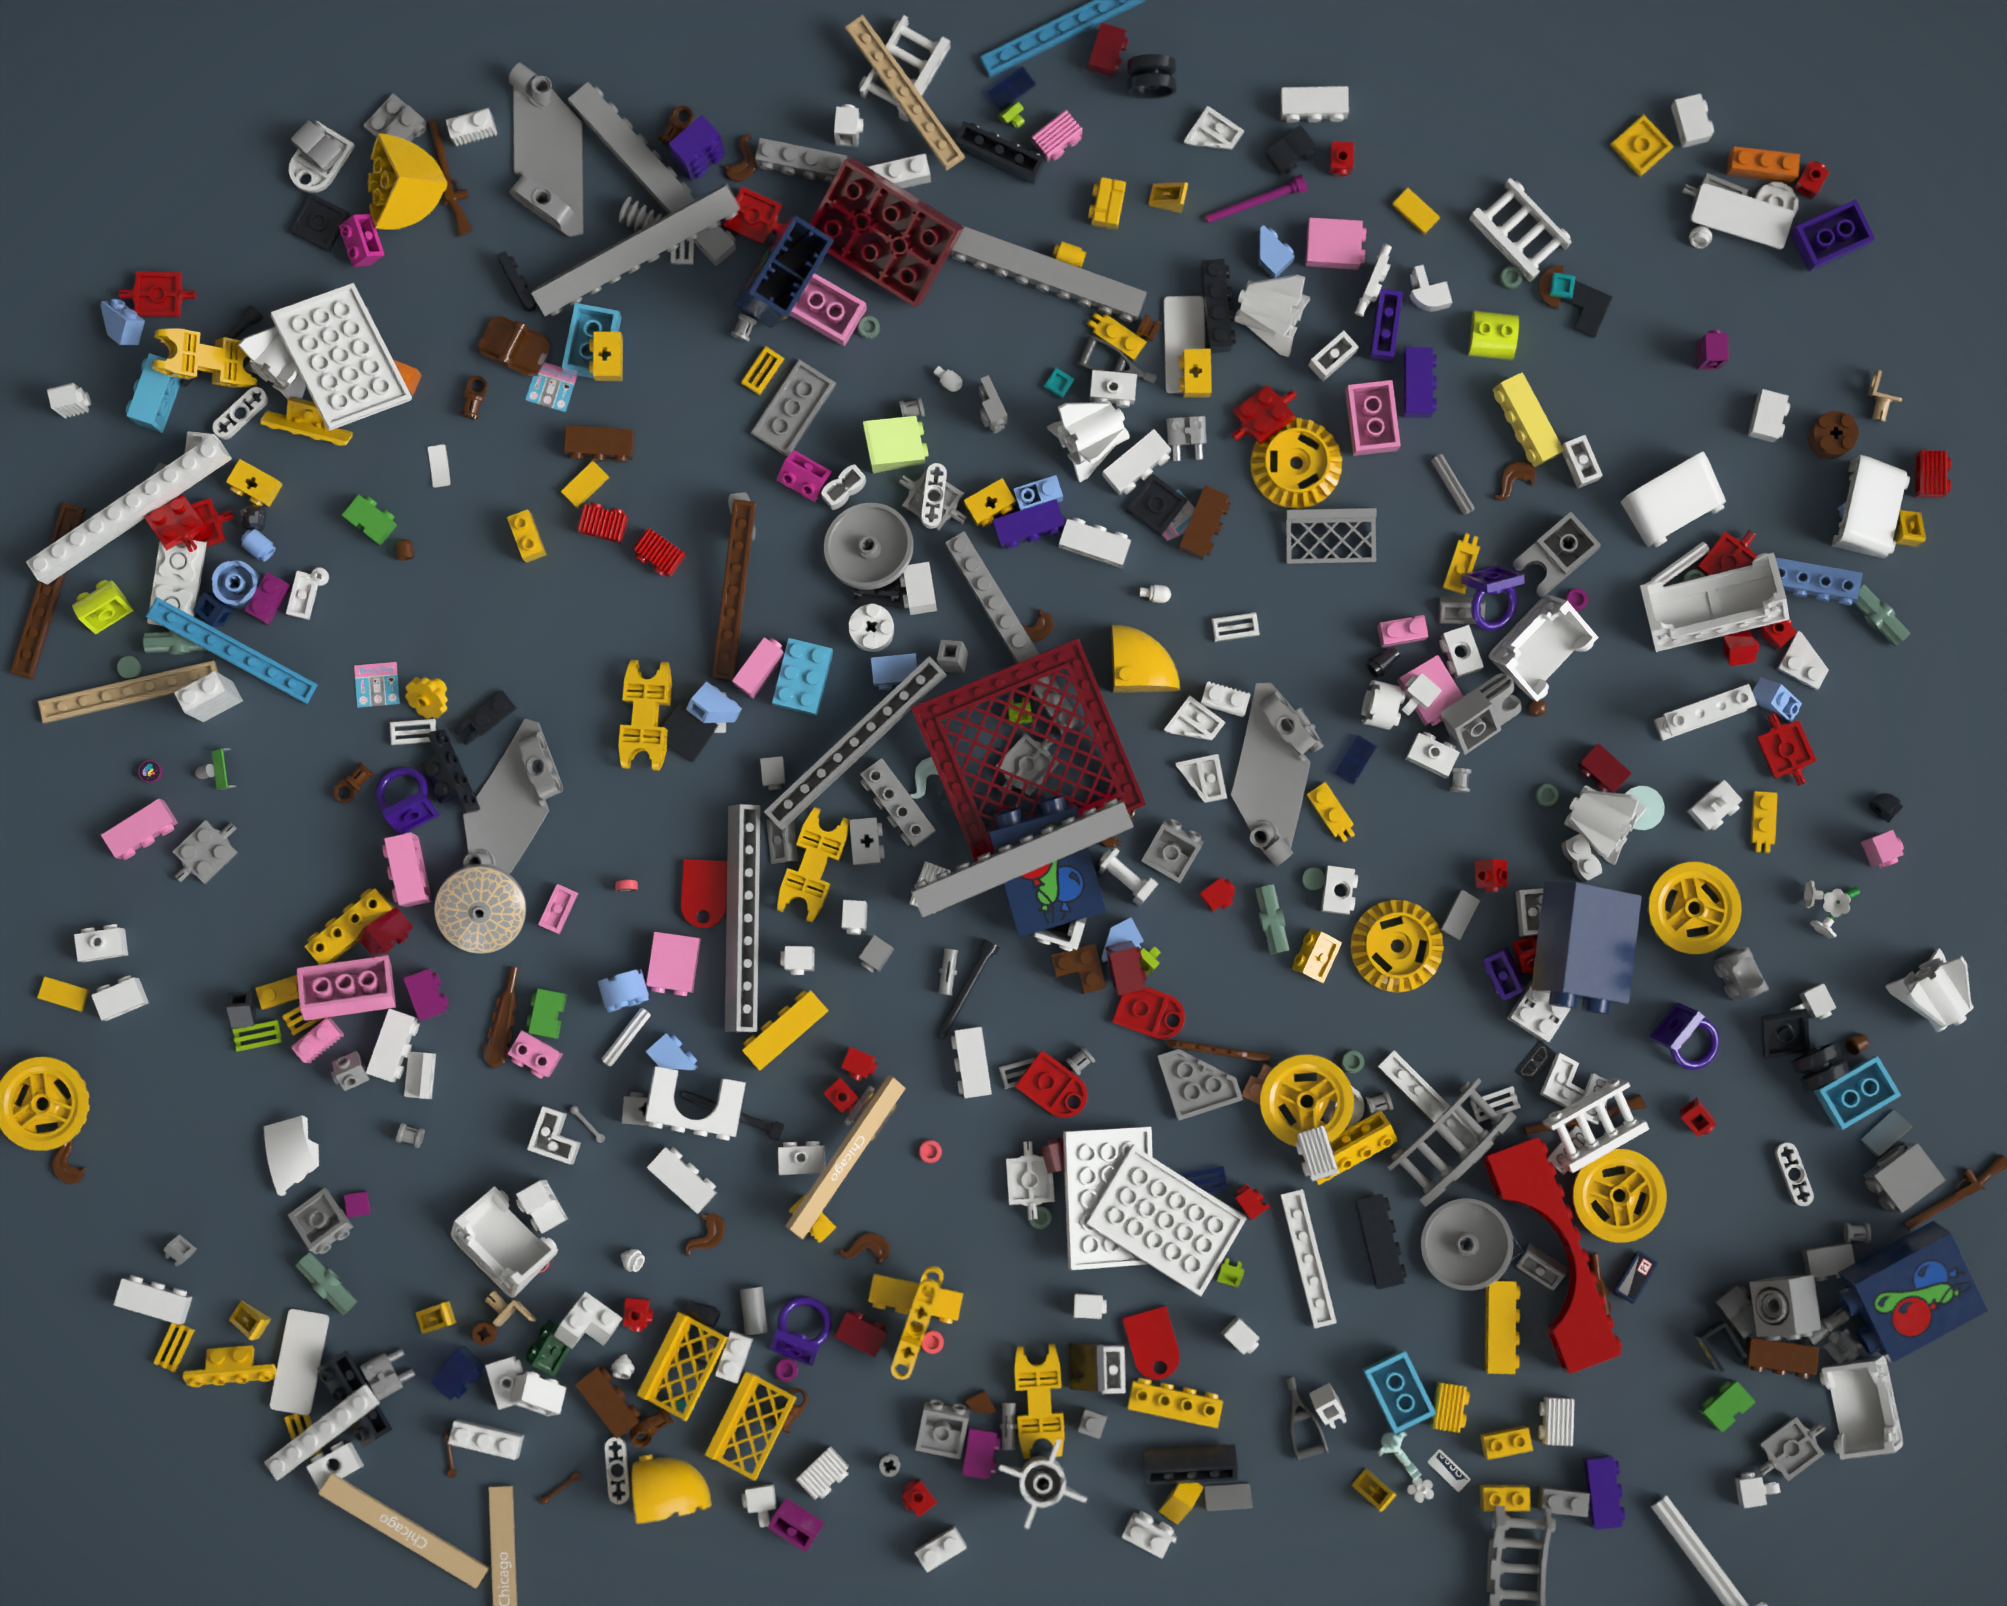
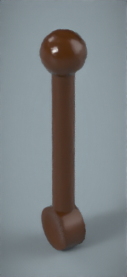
M445 1430L443 1437L446 1439L449 1463L447 1475L449 1478H454L457 1475V1471L453 1466L451 1444H448L451 1431Z
M574 1472L570 1479L547 1496H542L540 1498L541 1504H548L549 1499L573 1481H578L581 1478V1474Z

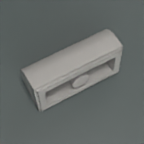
M763 1286L740 1289L745 1335L768 1332Z

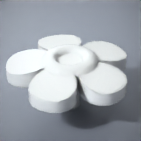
M1419 1477L1415 1481L1413 1479V1485L1408 1486V1494H1415L1414 1500L1416 1502H1423L1424 1497L1428 1500L1432 1499L1434 1492L1431 1490L1432 1482L1425 1480L1422 1483V1479Z

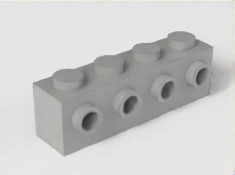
M760 138L755 160L757 167L763 170H777L787 175L797 174L807 179H821L832 184L844 160L847 159V155Z
M882 758L860 774L863 778L860 783L867 792L872 790L875 794L874 802L880 810L886 809L889 813V816L886 818L894 828L898 826L903 833L900 837L907 846L912 844L915 848L936 832Z

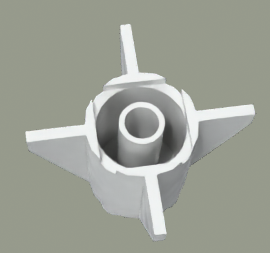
M1291 275L1261 281L1249 280L1246 289L1240 292L1238 302L1241 303V308L1236 313L1235 322L1246 325L1280 355L1289 357L1293 337L1297 330V327L1294 326L1297 320L1300 321L1303 309L1310 301L1309 296L1302 294L1305 277Z
M276 326L245 337L239 342L238 346L251 359L245 367L247 371L258 374L266 382L268 380L274 382L275 384L272 387L279 390L287 400L291 396L302 399L306 385Z
M1108 400L1103 403H1064L1058 406L1061 421L1047 426L1048 430L1059 438L1062 447H1067L1070 451L1067 456L1073 462L1079 482L1088 479L1116 445L1129 439V433L1122 422L1125 420L1122 411L1119 408L1115 410Z
M1585 785L1580 793V798L1575 797L1569 809L1573 811L1567 816L1564 825L1579 832L1599 855L1607 862L1615 865L1622 846L1628 839L1626 836L1629 831L1632 832L1635 823L1647 807L1638 803L1640 799L1633 795L1598 792Z
M1940 948L1935 950L1929 961L1919 966L1921 970L1916 974L1911 971L1905 978L1885 986L1891 995L1928 1019L1936 1032L1944 1030L1953 1023L1955 1026L1962 1024L1967 1019L1965 1015L1974 1007L1971 1003L1966 961L1961 956L1946 962Z
M1056 1439L1048 1456H1033L1025 1462L1022 1468L1002 1464L999 1466V1470L1019 1477L1021 1493L1026 1501L1030 1503L1024 1525L1027 1529H1029L1037 1507L1044 1508L1053 1505L1063 1495L1086 1503L1087 1497L1066 1486L1063 1468L1055 1460L1061 1443L1060 1439ZM1045 1477L1048 1482H1043L1042 1485H1039L1038 1479Z

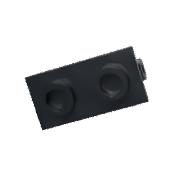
M886 585L870 590L854 588V605L876 604L881 607L898 608L900 585Z

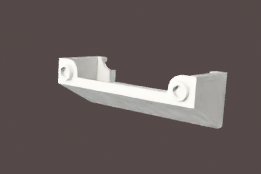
M1774 553L1759 554L1753 560V565L1678 584L1664 587L1660 582L1649 581L1644 585H1640L1656 652L1790 620L1787 599Z

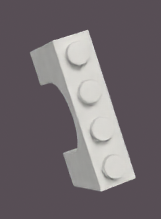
M654 1067L644 1121L649 1122L648 1126L662 1129V1125L665 1124L672 1126L671 1130L685 1132V1128L693 1129V1134L706 1137L707 1133L710 1132L715 1133L717 1139L729 1140L730 1136L736 1137L745 1089L744 1082L721 1079L714 1110L703 1119L691 1120L681 1115L674 1103L678 1070Z

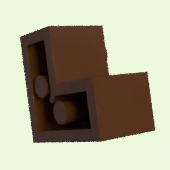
M1095 944L1051 955L1056 978L1078 973L1083 994L1106 989Z

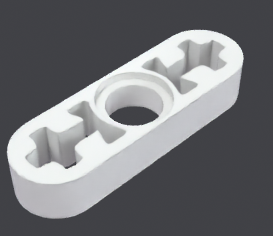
M259 387L249 389L214 422V433L221 439L231 438L266 406L268 402L267 394ZM256 393L260 395L261 401L259 403L254 401L251 404L253 409L250 410L244 402L247 401L250 404L254 400L252 396ZM240 407L246 409V416L243 419L235 418V411ZM229 416L232 420H234L237 423L235 426L229 419H227ZM221 424L228 425L227 429L229 431L227 433L220 432L221 428L219 426Z
M939 463L930 465L926 473L921 522L930 529L936 528L940 524L942 517L947 471ZM937 469L939 474H943V476H939L938 484L933 485L934 475L930 473H934ZM932 490H936L940 493V499L938 501H931L928 499L927 494ZM930 507H935L934 517H938L933 522H929V519L925 517L929 516Z
M1780 1143L1775 1149V1157L1791 1200L1798 1206H1807L1813 1201L1814 1194L1797 1148L1791 1143ZM1783 1147L1791 1149L1792 1153L1789 1154L1790 1161H1796V1164H1789L1785 1167L1784 1163L1789 1162L1787 1157L1781 1156V1153L1784 1151ZM1791 1168H1797L1800 1171V1177L1796 1181H1792L1788 1176ZM1804 1182V1185L1800 1186L1801 1191L1807 1192L1808 1195L1804 1197V1202L1801 1199H1797V1196L1800 1194L1798 1187L1793 1188L1792 1185Z
M614 1436L605 1444L608 1495L614 1504H623L630 1497L627 1446L623 1438L619 1437L616 1439ZM613 1441H617V1444L622 1446L618 1450V1457L623 1456V1460L616 1459L610 1461V1457H615L614 1450L609 1448V1446L613 1445ZM614 1464L623 1466L624 1473L622 1476L616 1477L611 1473V1467ZM625 1479V1483H621L620 1487L621 1491H625L626 1495H623L621 1500H619L618 1496L613 1495V1492L617 1491V1483L612 1485V1480L621 1481Z

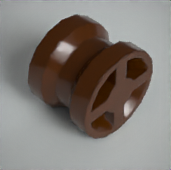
M1145 315L1136 335L1145 336L1148 341L1153 342L1162 322L1153 321L1150 316Z
M490 1322L477 1324L472 1331L473 1340L479 1345L492 1343L497 1337L496 1326Z

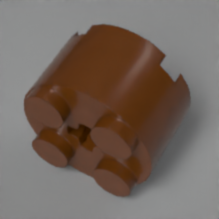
M1830 411L1823 414L1812 424L1808 431L1809 447L1822 459L1834 460L1842 457L1856 445L1859 431L1854 417L1841 411ZM1830 432H1833V434L1836 435L1835 439L1833 435H1830Z

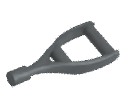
M1091 335L1087 337L1088 341L1080 360L1077 361L1079 367L1091 372L1092 370L1107 371L1087 365L1095 345L1098 343L1120 356L1114 371L1108 372L1137 374V376L1144 378L1145 381L1155 383L1156 375L1149 372L1145 373L1138 369L1115 346ZM1127 364L1130 369L1127 371H1123L1125 365Z
M1295 1377L1286 1379L1288 1389L1291 1390L1292 1394L1290 1436L1296 1460L1300 1462L1301 1459L1325 1452L1327 1454L1329 1450L1323 1431L1314 1414L1301 1400L1296 1389L1298 1387ZM1298 1406H1301L1304 1409L1303 1411L1295 1413L1296 1408ZM1312 1418L1320 1433L1323 1444L1297 1451L1293 1424Z

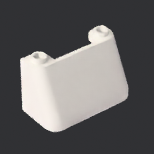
M1703 451L1631 492L1621 501V504L1646 546L1650 547L1654 544L1655 547H1658L1668 541L1666 537L1703 514L1710 511L1712 514H1715L1724 509L1723 504L1726 502V499L1710 462Z
M1858 455L1850 462L1848 472L1853 474L1849 477L1851 483L1843 519L1838 526L1840 528L1839 533L1834 535L1832 546L1884 559L1889 553L1892 554L1895 549L1894 533L1904 489L1908 488L1910 477L1907 476V471L1868 456Z
M1547 595L1541 598L1492 649L1489 659L1504 674L1509 675L1524 693L1532 700L1538 702L1548 693L1549 685L1546 680L1574 650L1578 652L1588 651L1598 639V636L1568 601Z
M494 1186L454 1221L451 1237L505 1294L513 1298L557 1254L558 1249L552 1239L544 1237L538 1239L508 1209L509 1197L502 1190L499 1191Z
M1872 1357L1821 1368V1384L1823 1386L1826 1385V1388L1831 1390L1840 1434L1837 1436V1440H1834V1448L1836 1453L1840 1455V1460L1889 1454L1898 1451L1903 1445V1438L1885 1357Z

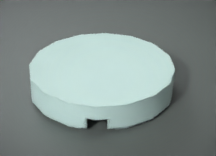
M1637 786L1625 793L1640 799L1638 803L1647 807L1635 823L1634 830H1648L1660 823L1664 815L1665 805L1662 797L1656 790L1648 786Z

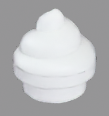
M1703 225L1695 227L1689 236L1691 244L1696 248L1707 247L1712 240L1711 231Z
M631 1249L621 1253L623 1267L626 1270L637 1272L641 1269L645 1261L641 1251Z
M624 1354L615 1360L611 1370L616 1378L630 1379L635 1367L628 1356Z

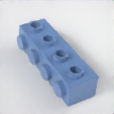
M1776 558L1785 591L1793 592V595L1798 597L1813 595L1816 596L1817 600L1821 601L1835 599L1839 600L1838 603L1843 605L1857 603L1863 573Z

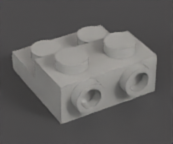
M393 93L363 126L376 138L378 133L397 136L411 142L415 137H419L424 133L427 123L416 111Z
M989 375L980 379V386L978 387V393L982 400L980 418L984 427L989 426L994 434L1005 429L1004 425L1007 424L1008 415Z
M1165 819L1141 861L1181 883L1204 841L1200 840L1201 835L1197 832L1190 830L1188 833L1181 829L1182 825L1174 819L1167 821Z
M323 1188L288 1214L308 1249L316 1255L329 1251L331 1243L337 1239L343 1240L350 1234L349 1230L353 1228L344 1211L339 1208L326 1188Z
M936 1399L925 1402L916 1451L961 1459L970 1410H966V1407L961 1404H953L952 1407L945 1406L942 1401Z

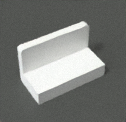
M410 1052L407 1061L405 1097L432 1099L436 1054Z

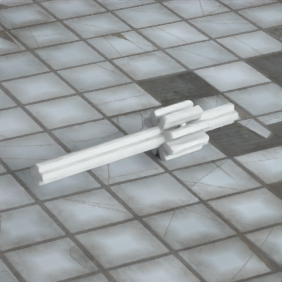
M1664 1496L1651 1506L1653 1511L1723 1605L1749 1606L1668 1496ZM1761 1602L1755 1606H1767V1604Z

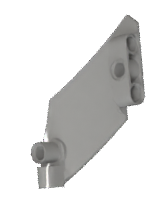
M518 63L509 75V83L513 85L514 173L520 178L509 192L514 199L569 238L583 235L582 122L552 90L551 81L547 77L538 76L522 63ZM538 88H545L546 91L540 92V91H538L537 89H538ZM539 199H545L547 202L544 204H540L537 201Z
M1271 682L1256 683L1247 730L1231 796L1251 831V843L1261 848L1263 853L1277 868L1293 854L1291 847L1311 763L1304 753L1318 742V737ZM1288 718L1293 722L1292 729L1284 725V719ZM1258 831L1265 832L1267 839L1261 840L1258 837Z
M527 718L524 719L503 757L476 796L480 810L463 814L468 855H466L463 861L464 867L475 864V859L478 858L480 864L492 865L510 874L549 812L545 799L563 792L562 782L539 722ZM539 761H541L543 764V769L541 772L538 770L537 767Z

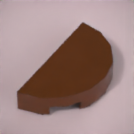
M1564 265L1548 269L1542 275L1538 285L1540 297L1548 304V307L1556 310L1559 309L1560 298L1549 296L1552 274H1563Z

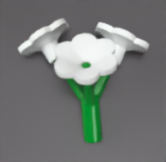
M1810 880L1807 882L1804 892L1805 907H1813L1815 899L1822 900L1824 898L1823 908L1826 912L1831 913L1822 923L1815 920L1811 921L1810 924L1817 932L1827 938H1835L1837 935L1830 928L1834 923V917H1839L1841 914H1846L1850 911L1849 903L1852 898L1860 894V890L1854 887L1844 893L1841 889H1834L1832 892L1823 893V891L1816 890L1814 881Z

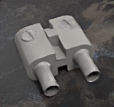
M1205 416L1167 419L1168 446L1173 447V461H1181V445L1193 444L1195 445V460L1203 459L1202 445L1207 443Z
M402 1349L390 1355H386L384 1352L360 1365L378 1401L403 1388L402 1383L415 1376L412 1369L398 1376L391 1365L392 1362L405 1355Z

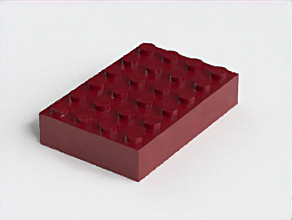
M853 157L844 160L810 222V225L834 240L827 251L829 254L914 307L923 303L965 228Z

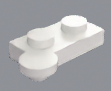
M316 568L311 574L300 571L296 572L286 611L287 615L310 620L318 586L325 585L329 580V574L325 569Z

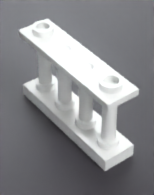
M904 15L901 21L897 20L892 28L893 34L886 48L891 54L919 69L921 74L918 79L912 80L909 78V80L922 96L950 49V40L942 36L939 42H932L907 28L908 17ZM903 35L930 50L932 55L929 60L922 61L897 47L896 44L900 37ZM872 69L868 77L864 76L859 84L861 97L865 99L869 91L897 106L899 118L907 122L909 118L892 94L874 84L878 75Z
M1510 178L1504 186L1508 191L1486 211H1482L1478 207L1471 214L1469 220L1531 282L1540 272L1537 269L1538 264L1559 245L1566 250L1572 241L1570 240V235L1564 229H1559L1524 192L1523 186L1518 181L1514 182ZM1514 197L1523 207L1502 227H1497L1492 222V217ZM1530 213L1538 223L1517 243H1512L1507 238V233ZM1545 229L1554 239L1532 259H1528L1522 253V249Z
M1747 684L1663 714L1664 716L1655 719L1654 723L1661 741L1745 712L1748 708L1754 707L1757 704L1750 685Z
M1117 848L1113 852L1108 850L1100 859L1101 862L1098 864L1100 869L1098 872L1102 875L1107 869L1133 891L1135 896L1133 902L1140 907L1158 883L1152 878L1148 882L1145 879L1142 881L1116 859L1119 853Z
M1620 1078L1611 1079L1602 1088L1561 1111L1551 1113L1548 1116L1549 1118L1542 1121L1546 1127L1552 1130L1557 1129L1566 1149V1157L1560 1160L1563 1168L1574 1173L1649 1130L1646 1121L1632 1116L1622 1091L1630 1087L1628 1082ZM1613 1096L1625 1120L1617 1128L1613 1127L1603 1104L1604 1101ZM1595 1107L1606 1131L1598 1139L1594 1138L1584 1116V1113ZM1576 1118L1586 1140L1585 1146L1578 1150L1575 1149L1564 1125Z

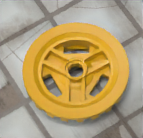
M1295 418V420L1261 445L1256 441L1251 454V474L1258 490L1272 503L1289 509H1304L1322 502L1334 490L1342 471V456L1333 435L1326 431L1325 427L1314 423L1312 420ZM1302 435L1312 439L1319 445V448L1316 451L1299 441L1298 437ZM1270 451H1277V472L1270 471ZM1292 458H1300L1303 466L1300 469L1292 468L1290 465ZM1315 474L1318 476L1319 481L1304 489L1299 488L1298 484Z
M1686 862L1670 868L1654 883L1648 898L1647 911L1650 917L1649 921L1657 937L1675 951L1687 954H1704L1720 948L1734 935L1741 918L1740 895L1733 881L1722 870L1703 862ZM1702 885H1708L1717 895L1719 901L1716 904L1701 888ZM1672 889L1677 891L1671 911L1668 912L1665 911V901ZM1691 902H1696L1700 906V911L1696 915L1691 914L1688 910V905ZM1708 927V934L1687 937L1686 930Z
M1390 900L1379 903L1367 910L1354 927L1350 945L1354 965L1360 975L1378 989L1388 992H1406L1416 989L1425 984L1435 974L1441 963L1444 946L1439 925L1428 911L1409 901ZM1401 917L1403 924L1381 929L1379 922ZM1397 939L1403 943V950L1396 953L1391 949L1393 940ZM1420 940L1426 941L1427 945L1422 963L1415 962ZM1375 953L1392 967L1388 973L1372 959Z
M1297 1055L1282 1061L1269 1073L1261 1090L1260 1106L1264 1121L1271 1132L1283 1142L1296 1147L1295 1142L1299 1141L1297 1134L1324 1126L1329 1143L1335 1140L1349 1124L1354 1108V1096L1348 1078L1336 1064L1320 1056ZM1317 1073V1081L1294 1082V1074ZM1304 1095L1312 1096L1314 1099L1312 1107L1304 1108L1300 1103L1301 1097ZM1330 1100H1332L1337 1105L1328 1124L1320 1120ZM1283 1103H1285L1297 1121L1292 1126H1290L1278 1108Z
M49 1057L30 1058L12 1067L0 1082V1128L3 1133L15 1144L36 1151L56 1149L70 1142L73 1137L79 1134L83 1124L86 1123L87 1113L90 1109L89 1092H87L86 1083L80 1077V1073L68 1063ZM58 1079L63 1081L70 1091L71 1097L68 1100L54 1083ZM27 1084L29 1089L22 1105L18 1106L17 1100L20 1091ZM41 1097L48 1100V1107L43 1111L37 1107V1101ZM55 1122L58 1124V1129L55 1131L37 1133L36 1125Z
M1614 1149L1582 1167L1575 1177V1183L1572 1188V1202L1575 1207V1213L1585 1228L1603 1240L1616 1243L1638 1240L1650 1233L1663 1216L1667 1200L1664 1179L1658 1168L1640 1153L1627 1149ZM1624 1166L1625 1174L1603 1177L1602 1170ZM1616 1189H1622L1625 1193V1199L1622 1202H1616L1613 1199V1192ZM1643 1192L1646 1194V1199L1641 1213L1637 1215L1634 1214L1639 1195ZM1594 1200L1608 1214L1609 1218L1606 1221H1603L1593 1210L1591 1203Z

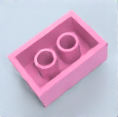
M814 273L789 315L845 347L867 307L864 301Z
M1392 380L1348 385L1345 394L1353 456L1398 451L1401 445Z
M410 832L385 838V845H382L384 857L388 858L390 867H387L389 879L394 881L395 889H392L394 901L406 908L433 902L419 837Z

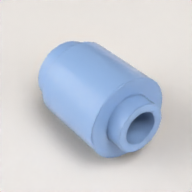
M257 529L246 531L241 538L243 541L241 546L258 560L261 559L265 562L275 552L276 548L273 546V542Z

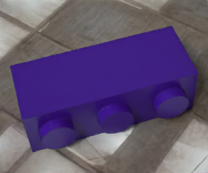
M1381 289L1378 294L1369 360L1391 363L1394 358L1403 296L1401 291Z
M1406 347L1403 352L1404 418H1430L1433 411L1437 410V398H1433V389L1437 387V377L1433 376V368H1436L1437 356L1433 354V347Z
M1057 499L993 519V526L1000 548L1006 547L1007 550L1018 547L1020 542L1026 540L1028 543L1038 541L1040 536L1049 534V536L1060 534L1062 532L1061 529L1065 527Z
M1611 1455L1583 1458L1587 1493L1590 1494L1589 1511L1591 1527L1595 1530L1623 1527L1622 1521H1625L1624 1507H1620L1619 1498L1623 1496L1621 1484L1617 1483V1474H1620L1618 1460L1615 1461V1458Z

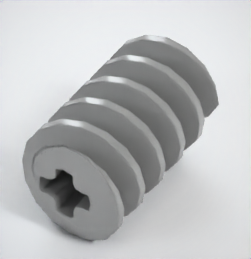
M630 196L624 202L619 214V222L621 224L627 222V227L629 229L634 227L635 232L662 218V214L654 218L653 209L647 214L646 205L639 209V201L631 205Z

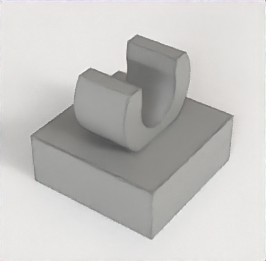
M179 1234L164 1248L166 1252L165 1258L168 1259L171 1256L176 1260L174 1265L178 1266L191 1257L197 1248Z

